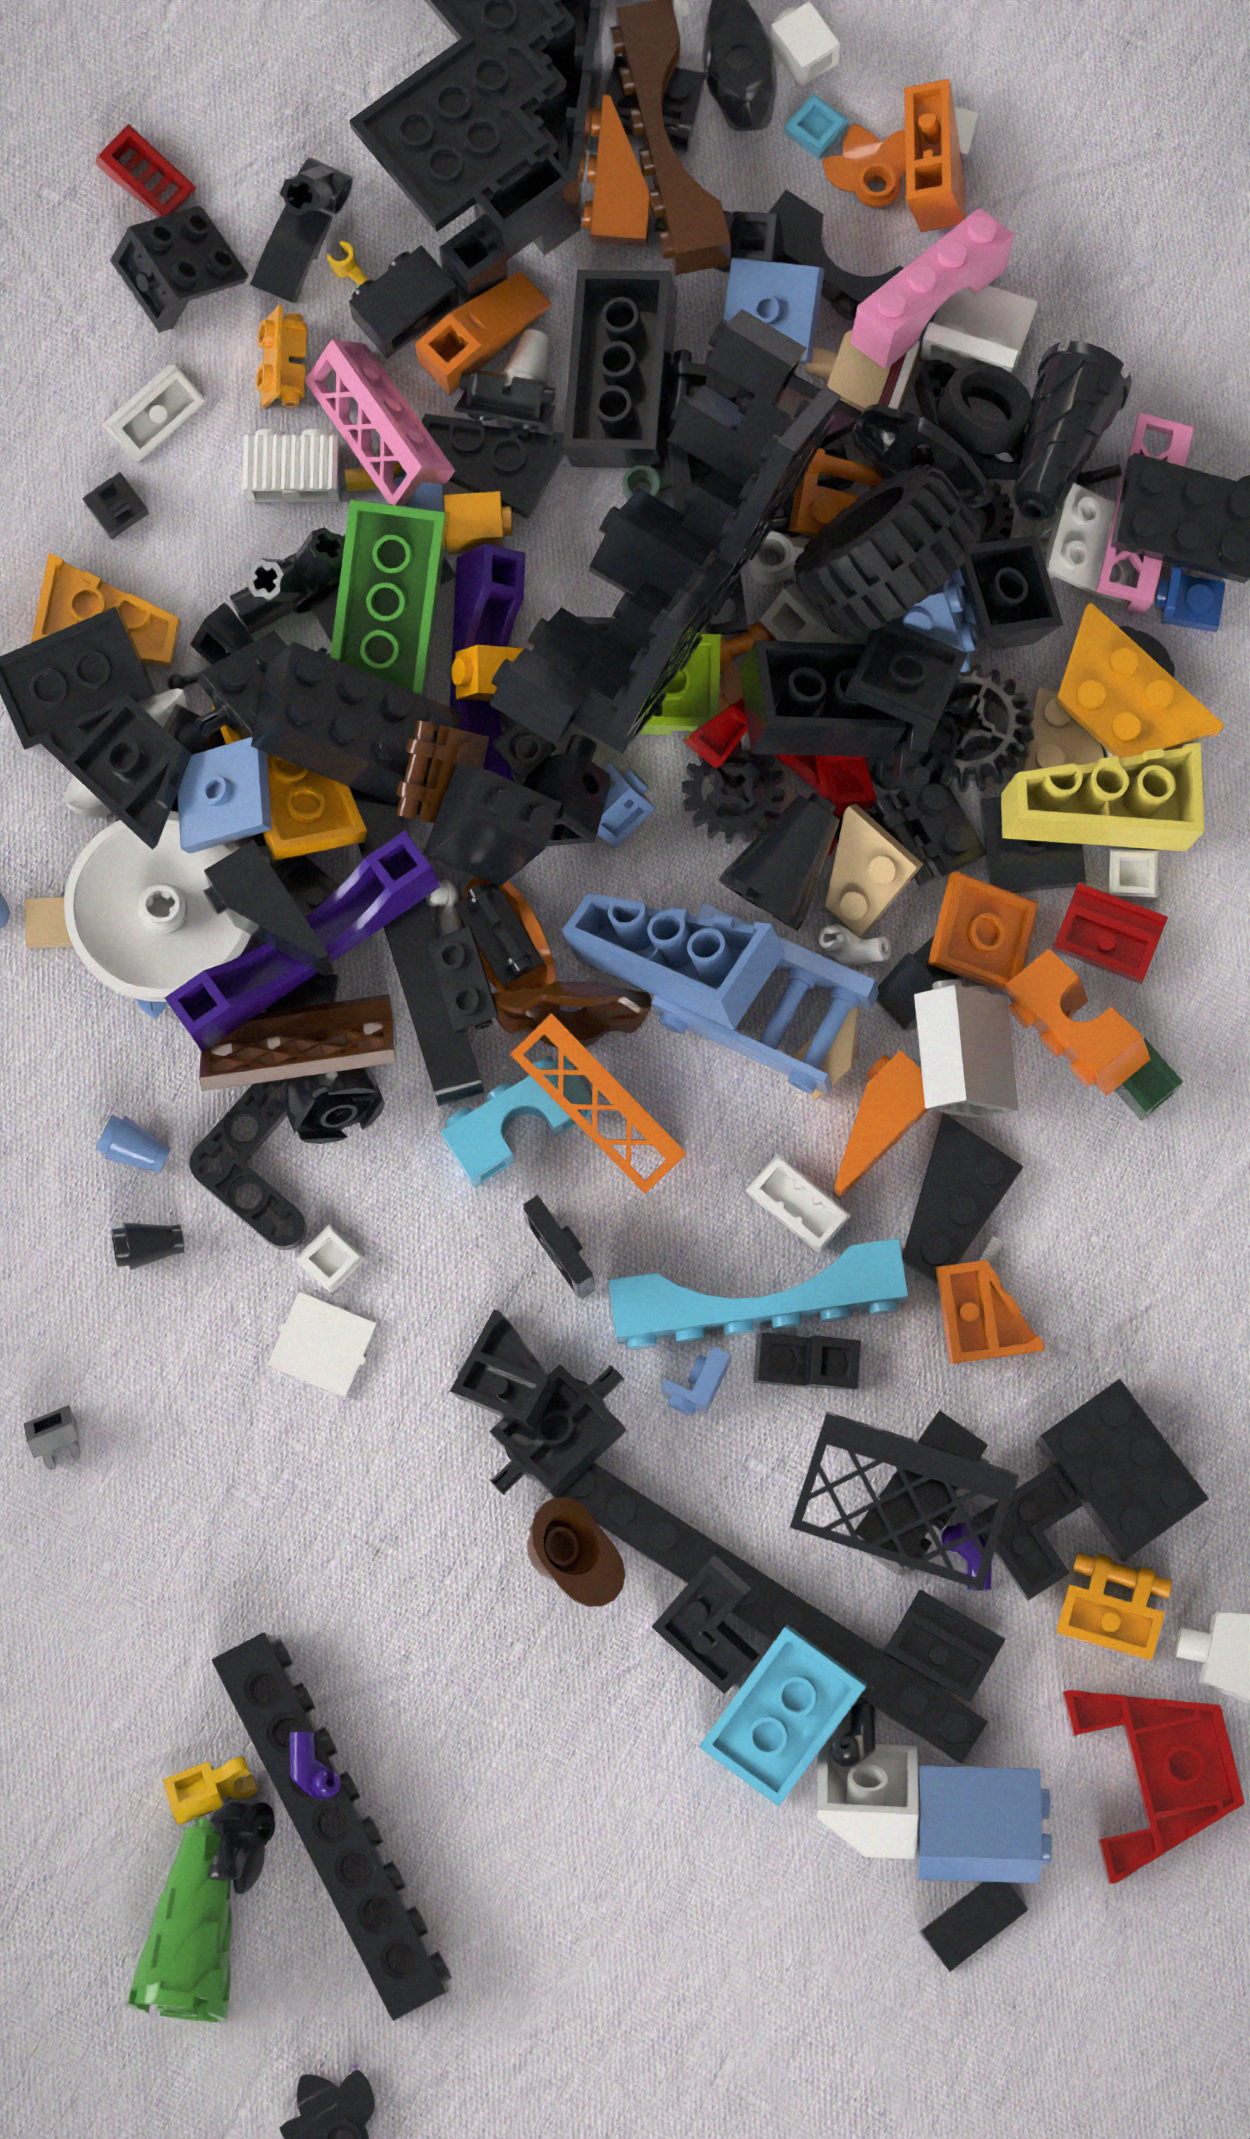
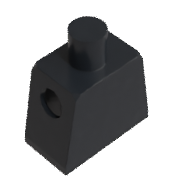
M577 734L572 735L564 754L548 756L527 775L522 784L529 789L562 803L547 846L594 843L597 837L611 778L609 773L592 762L598 746L596 742L588 737Z

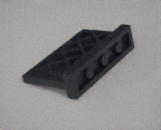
M827 1411L790 1528L983 1590L1006 1514L1016 1489L1019 1474ZM827 1444L846 1450L857 1470L830 1483L821 1466ZM856 1454L874 1459V1461L861 1466ZM882 1463L895 1466L904 1486L878 1498L865 1472ZM904 1470L923 1476L909 1482ZM819 1473L825 1486L812 1492L817 1474ZM860 1475L873 1501L846 1514L833 1488ZM931 1478L944 1482L953 1501L926 1514L913 1488ZM952 1485L971 1492L958 1498ZM828 1491L841 1518L823 1527L804 1521L803 1517L809 1500ZM908 1491L921 1517L894 1530L881 1504ZM979 1494L999 1500L994 1520L974 1530L961 1503ZM956 1506L969 1533L942 1546L930 1519ZM876 1507L889 1533L873 1542L859 1539L850 1520ZM844 1523L850 1535L831 1529ZM924 1523L937 1549L920 1558L906 1554L898 1535ZM990 1529L985 1548H983L978 1535ZM893 1539L898 1551L880 1545ZM973 1539L982 1556L976 1576L955 1570L946 1551ZM941 1555L947 1567L929 1562L928 1560Z

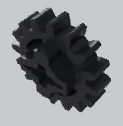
M740 740L719 767L714 768L700 755H698L701 763L700 766L688 763L686 773L694 780L682 781V792L693 796L683 801V807L685 811H697L692 818V825L695 828L704 823L708 824V838L712 839L718 831L725 832L726 844L732 843L734 833H741L744 840L749 842L751 841L752 828L756 827L759 831L763 832L768 827L766 816L776 819L780 815V808L773 802L784 801L785 790L774 786L783 782L782 771L770 772L774 765V757L772 755L760 759L758 754H751V748L748 751L742 750ZM727 763H739L744 766H728ZM707 776L714 790L703 801L701 787ZM763 781L765 797L759 806L752 792ZM725 785H729L732 789L741 786V797L738 798L734 793L725 796ZM722 816H739L741 819L731 820L722 818Z

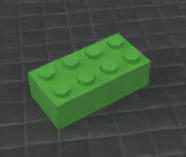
M350 500L330 657L426 697L449 512L363 500Z

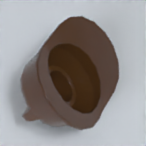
M555 1497L543 1503L535 1513L532 1526L529 1528L527 1553L532 1566L541 1575L554 1580L561 1590L577 1603L587 1607H602L614 1601L622 1591L625 1580L623 1559L615 1545L580 1502L569 1497Z

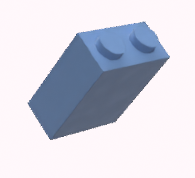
M953 1766L919 1767L918 1880L1039 1883L1042 1864H1051L1052 1852L1051 1834L1042 1833V1819H1049L1050 1789L1041 1788L1040 1769Z

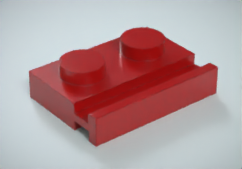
M1078 882L1052 950L1142 984L1168 917Z

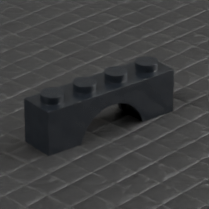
M787 189L768 212L781 215L784 263L825 269L821 296L830 301L832 308L847 320L853 321L858 305L904 269L900 265L882 275L858 276L839 268L828 257L822 244L824 214Z

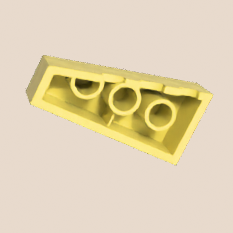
M1201 742L1185 744L1182 748L1164 751L1163 748L1145 751L1142 755L1119 759L1118 756L1101 758L1098 762L1078 766L1076 763L1018 772L1001 793L1002 838L1187 851L1205 832Z

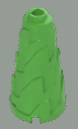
M195 1819L194 1827H186L177 1857L170 1869L165 1890L160 1895L148 1938L140 1955L132 1986L129 1989L127 2006L132 2009L149 2013L150 2005H157V2010L161 2012L160 2016L214 2023H218L219 2020L227 2021L230 2007L229 1952L231 1908H229L231 1881H221L208 1877L209 1868L221 1840V1837L212 1829L208 1819Z

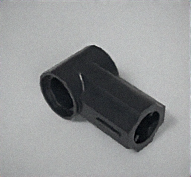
M309 157L303 163L297 175L285 179L280 195L284 198L286 210L301 217L320 208L337 214L348 199L353 184V177Z

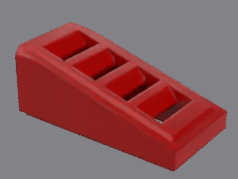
M130 124L101 151L95 162L106 175L158 217L175 213L197 189L193 183ZM130 148L136 154L122 166L118 160ZM145 160L149 167L136 179L131 172ZM158 171L164 177L149 191L144 185ZM173 183L179 189L163 204L157 197Z

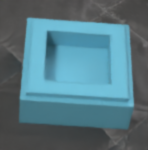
M813 93L785 124L784 133L820 160L848 128L849 120Z

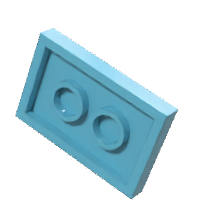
M786 1625L699 1745V1748L779 1807L863 1692L867 1683L789 1625Z

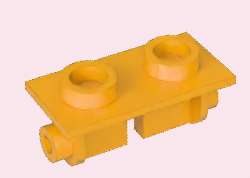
M278 305L266 319H263L258 330V346L263 348V363L260 364L257 371L256 389L262 392L261 408L266 409L275 398L281 399V405L284 407H298L300 399L305 397V365L289 363V357L304 359L306 357L307 324L303 322V316L298 313H288L283 318V305Z

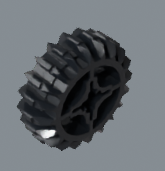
M977 664L973 666L971 676H964V672L959 673L938 724L943 726L944 732L953 736L950 742L952 750L949 756L941 752L935 746L932 739L928 745V752H919L918 763H926L925 767L928 769L930 776L941 771L939 782L945 788L950 786L954 779H957L960 792L965 793L967 791L969 781H976L978 790L984 792L987 787L985 779L991 776L995 783L1002 785L1004 777L1001 770L1005 768L1009 772L1017 773L1019 771V764L1014 757L1028 758L1030 754L1029 747L1023 742L1034 740L1035 737L1034 729L1026 726L1034 721L1033 711L1023 709L1028 703V699L1025 693L1014 694L1016 683L1013 679L1010 678L1000 684V672L996 669L989 672L986 678H983L982 668ZM972 697L969 703L963 707L955 708L948 706L959 699ZM991 701L1002 708L1009 718L1006 735L998 732L997 726L987 721L990 715L989 706ZM977 721L979 731L971 729L967 735L963 736L961 727L970 728L973 722L976 723ZM985 749L992 751L991 754L983 758L968 760L972 753L977 750Z

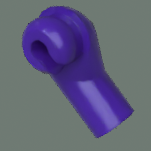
M965 1523L947 1526L941 1534L942 1545L944 1546L969 1533ZM978 1535V1538L983 1548H985V1539L981 1535ZM973 1539L948 1550L957 1552L967 1561V1574L976 1576L982 1556ZM992 1561L983 1590L967 1586V1590H992Z

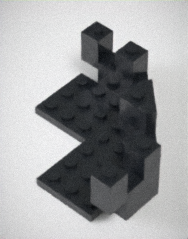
M424 0L458 41L349 120L350 128L436 232L473 205L475 206L476 220L439 247L442 269L457 285V292L465 303L507 280L506 261L533 242L545 256L581 229L580 200L587 150L592 149L593 136H591L593 108H597L603 66L601 41L607 0Z
M743 309L729 322L722 319L716 326L708 341V344L714 347L706 363L709 367L749 390L740 407L705 385H702L691 398L683 395L670 417V420L675 422L676 425L668 440L716 469L705 483L697 480L692 486L683 505L690 508L687 515L685 516L639 488L621 509L613 506L599 528V531L604 533L605 536L589 566V571L625 593L612 615L619 621L611 636L606 635L561 607L549 621L541 618L528 639V643L534 646L532 651L525 647L513 662L506 658L492 679L491 683L497 686V689L489 705L554 745L559 742L574 724L622 754L627 750L660 708L667 696L665 691L668 685L676 677L678 671H683L702 641L700 636L704 628L714 615L718 616L737 586L738 582L735 580L739 573L745 567L748 560L752 561L771 532L773 527L771 523L775 516L782 509L783 505L787 506L836 418L833 411L841 395L824 386L819 394L811 400L788 387L807 348Z

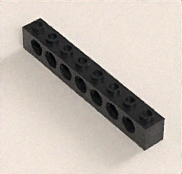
M263 1632L211 1659L392 2021L448 1993L449 1990L445 1982L452 1978L451 1973L439 1951L430 1955L422 1939V1936L429 1933V1930L416 1905L407 1909L399 1893L400 1890L406 1888V1885L394 1861L392 1860L384 1864L376 1846L383 1843V1839L371 1816L364 1819L361 1818L353 1802L361 1798L349 1772L346 1771L339 1775L331 1759V1756L337 1754L338 1750L325 1726L318 1730L316 1729L308 1713L316 1709L303 1682L294 1686L286 1670L287 1667L293 1665V1661L281 1638L272 1641L270 1636ZM264 1676L276 1677L280 1685L278 1696L269 1703H260L254 1695L256 1682ZM296 1720L301 1725L302 1732H315V1759L328 1769L334 1770L340 1777V1789L334 1796L326 1800L312 1798L292 1781L290 1777V1748L282 1747L276 1738L277 1729L284 1721ZM331 1809H341L347 1816V1828L338 1837H328L321 1828L322 1817ZM362 1853L370 1862V1873L365 1880L353 1883L344 1874V1863L352 1854ZM377 1898L386 1899L393 1908V1918L383 1928L372 1926L366 1917L368 1905ZM400 1943L410 1945L416 1953L415 1966L404 1974L396 1972L389 1963V1954L392 1948Z

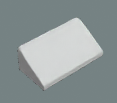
M170 364L102 424V427L139 463L207 401L177 365Z

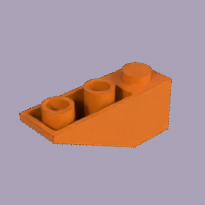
M603 95L602 108H593L591 136L599 137L598 155L589 154L587 182L595 183L593 201L585 200L583 229H591L592 243L647 247L651 213L649 188L610 95Z
M520 271L450 312L415 343L418 364L450 396L459 388L462 372L471 373L472 369L480 370L552 306V303Z

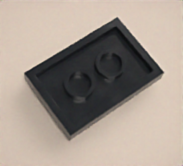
M1133 453L1128 458L1111 547L1245 583L1250 579V485Z
M115 606L0 656V695L24 750L41 744L37 739L42 734L48 731L53 735L62 733L76 726L75 718L90 711H99L107 703L125 694H128L135 702L156 694L119 606Z

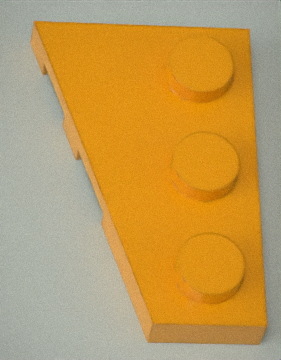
M49 552L31 642L115 606H119L143 664L172 668L181 622L178 617L131 593L126 594L103 582L101 578L88 571L83 572L65 563L64 559Z

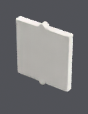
M298 1292L285 1324L282 1323L278 1326L281 1334L267 1365L347 1398L359 1367L367 1363L364 1355L378 1324Z

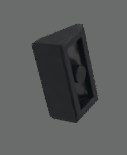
M981 1882L921 1929L919 1933L947 1970L951 1972L1027 1912L1028 1908L1009 1882Z

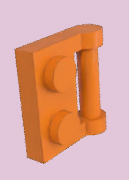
M819 448L794 494L788 530L816 537L817 532L825 524L830 523L836 517L835 515L845 507H849L860 497L818 486L817 481L820 473L870 485V491L885 479L872 466L825 455L824 449Z

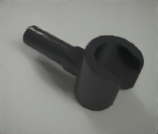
M1117 464L1095 471L1080 472L1076 478L1078 480L1077 485L1085 488V486L1092 485L1095 482L1121 476L1122 470L1120 465Z

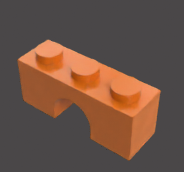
M1050 949L1046 950L1005 984L1012 1001L1008 1008L1013 1017L1024 1028L1027 1029L1032 1025L1040 1032L1039 1039L1053 1056L1058 1058L1063 1054L1071 1062L1070 1068L1086 1087L1094 1084L1108 1096L1151 1060L1143 1035L1111 1006L1093 1020L1086 1022L1071 1020L1074 1013L1088 1002V998L1080 977Z

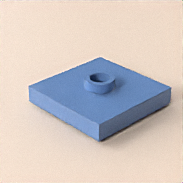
M732 258L723 319L729 322L743 309L805 346L807 350L800 362L812 363L825 269L814 266Z
M252 737L191 755L177 792L181 849L187 853H195L272 830L267 753L251 747Z

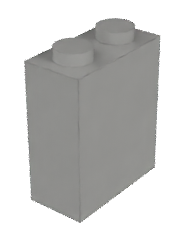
M960 980L938 981L932 984L933 990L914 994L925 1109L975 1119L1018 1111L1007 997L988 993L985 986L963 987Z

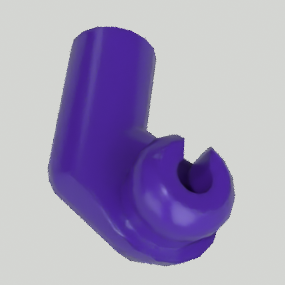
M315 1732L289 1733L290 1777L292 1781L312 1798L326 1800L334 1796L340 1789V1777L334 1770L328 1769L315 1759Z

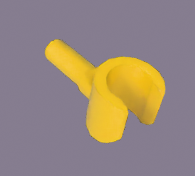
M345 241L339 242L343 253L347 256L344 261H335L331 255L326 254L334 275L340 278L350 277L359 285L370 280L358 267V260L349 243Z

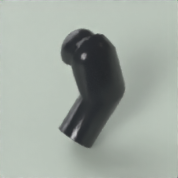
M856 1704L850 1708L851 1731L842 1737L841 1735L837 1736L832 1742L830 1750L831 1758L838 1765L854 1767L875 1751V1707L873 1705Z

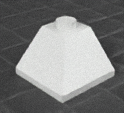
M826 1741L817 1755V1818L864 1857L915 1859L919 1816L917 1746L876 1744L873 1754L858 1765L842 1767L831 1758L832 1742Z

